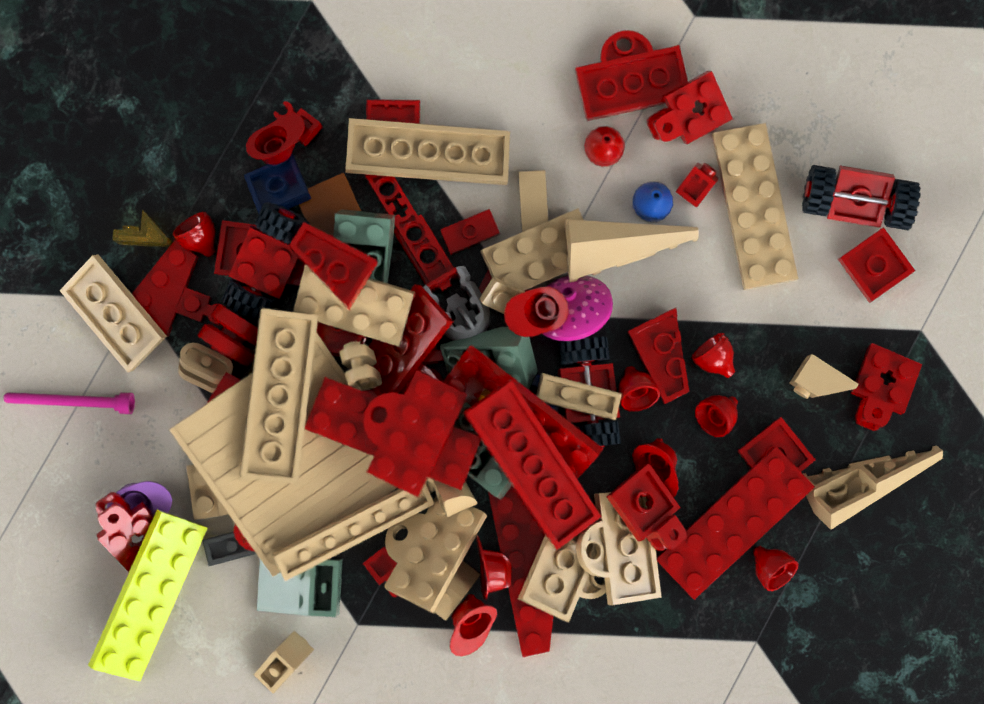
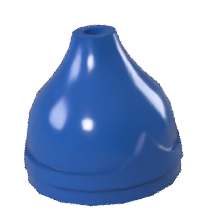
M660 182L642 184L633 196L635 213L647 222H658L665 219L673 207V196L670 190Z

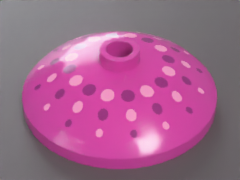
M586 275L580 277L576 282H569V276H565L546 286L560 291L568 302L569 309L567 320L561 327L542 333L551 339L574 341L588 337L601 329L611 316L613 310L611 292L597 278Z

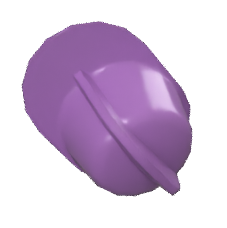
M157 482L130 483L116 492L130 505L131 509L143 502L154 515L157 509L168 513L172 506L170 492ZM113 502L107 503V508L110 507L113 504Z

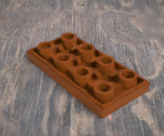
M344 173L308 188L312 199L299 204L310 226L328 235H334L335 213L339 210L361 211Z

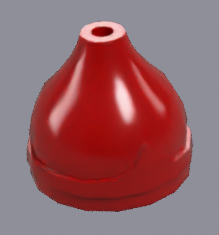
M602 126L589 133L584 143V149L589 161L597 166L608 167L614 165L622 158L625 144L623 137L616 129Z
M206 212L194 214L174 230L173 236L183 248L199 252L206 257L215 253V226L211 221V217Z
M718 333L708 339L691 357L697 366L708 373L720 374L726 378L731 377L735 373L733 347L728 337L723 333Z
M629 366L624 370V377L618 386V392L622 393L620 399L621 406L627 411L634 412L645 410L654 405L660 397V391L653 378L645 372L638 371L633 366Z
M713 395L704 399L695 409V417L698 424L711 436L723 437L727 435L735 426L738 418V400L733 396L725 397L722 395Z
M758 546L753 551L756 562V575L767 591H775L783 587L798 570V563L795 558L785 551L767 549L762 546Z

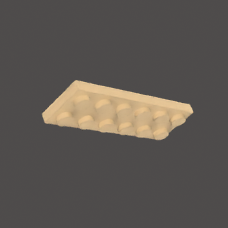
M349 118L345 173L507 185L510 131Z
M766 123L714 132L712 138L743 289L747 290L797 280L798 274Z
M263 308L260 310L240 478L298 484L318 320L317 315Z

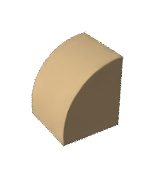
M435 480L433 481L436 497L447 517L477 504L466 481L462 490Z

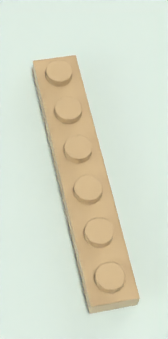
M426 483L419 497L398 489L272 553V556L282 578L287 581L434 505V501Z

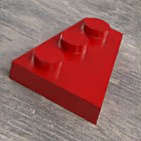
M303 222L289 245L291 250L348 310L351 309L378 264L376 259Z
M176 239L132 293L168 337L177 314V306L185 287H188L198 260L194 253L180 246Z
M676 307L627 332L647 373L658 385L663 404L689 392Z

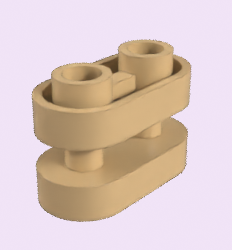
M359 341L345 344L344 349L340 351L342 364L350 369L345 373L348 385L361 391L380 386L382 384L380 372L372 367L377 363L374 351L368 346L360 344Z
M199 343L186 344L180 351L179 375L184 380L213 393L226 372L232 375L233 364L230 359Z

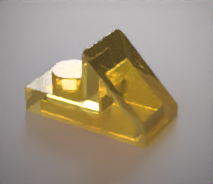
M142 210L141 231L136 226H123L122 230L113 229V241L120 245L170 247L173 243L144 210Z

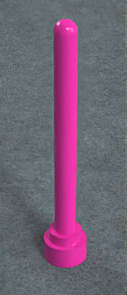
M121 392L114 397L6 393L3 396V400L6 403L114 408V411H118L119 414H132L135 407L134 394Z

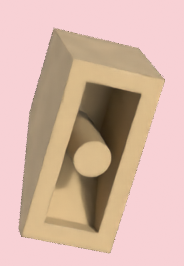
M813 354L806 356L789 383L795 387L793 390L795 393L806 399L808 397L815 398L856 389L858 383Z
M462 561L434 612L446 621L480 574L466 562Z
M293 631L255 672L254 676L274 694L314 649L305 638Z

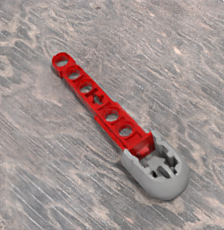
M364 174L387 214L394 215L396 213V208L393 204V201L396 199L401 209L407 208L405 210L406 216L401 217L399 214L395 216L394 226L396 229L394 234L425 284L423 288L439 305L438 297L432 293L439 289L442 292L452 287L451 282L458 279L460 281V288L470 298V311L465 306L468 300L460 297L457 293L446 299L448 303L446 314L451 318L450 313L453 312L456 317L453 322L456 327L453 325L449 327L444 334L446 338L452 341L466 339L487 331L490 325V310L488 306L482 304L479 300L482 294L476 284L470 281L471 276L466 267H453L424 217L417 215L395 177ZM385 183H390L395 187V191L392 195L384 196L380 193V187ZM410 228H418L421 230L422 236L416 241H411L407 238L406 233ZM423 251H433L435 253V260L429 264L423 263L420 260V255Z

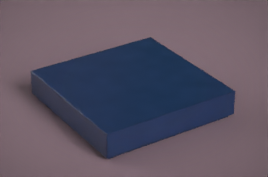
M293 154L281 164H268L244 175L258 214L263 204L267 202L289 209L312 199Z

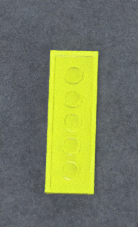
M157 509L88 663L91 669L137 681L141 680L205 536L207 527Z

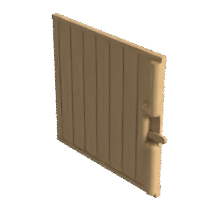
M317 332L305 425L325 377L348 385L345 373ZM251 373L169 430L274 577L280 571L272 553L379 500L397 487L367 473L374 456L305 429L298 484L240 478L253 375Z

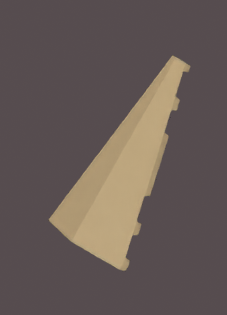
M568 219L565 232L568 249L567 266L569 282H576L580 277L589 274H599L602 270L613 266L620 267L653 256L656 252L667 248L670 250L674 249L678 244L690 240L693 242L697 241L699 229L698 227Z
M932 446L931 451L918 454L913 450L906 452V455L894 459H891L889 455L851 463L846 469L831 471L830 468L822 470V474L807 476L806 473H803L815 486L806 497L814 514L832 530L943 458V450L938 446Z

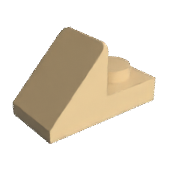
M493 277L479 300L482 304L504 314L506 304L510 299L525 291Z

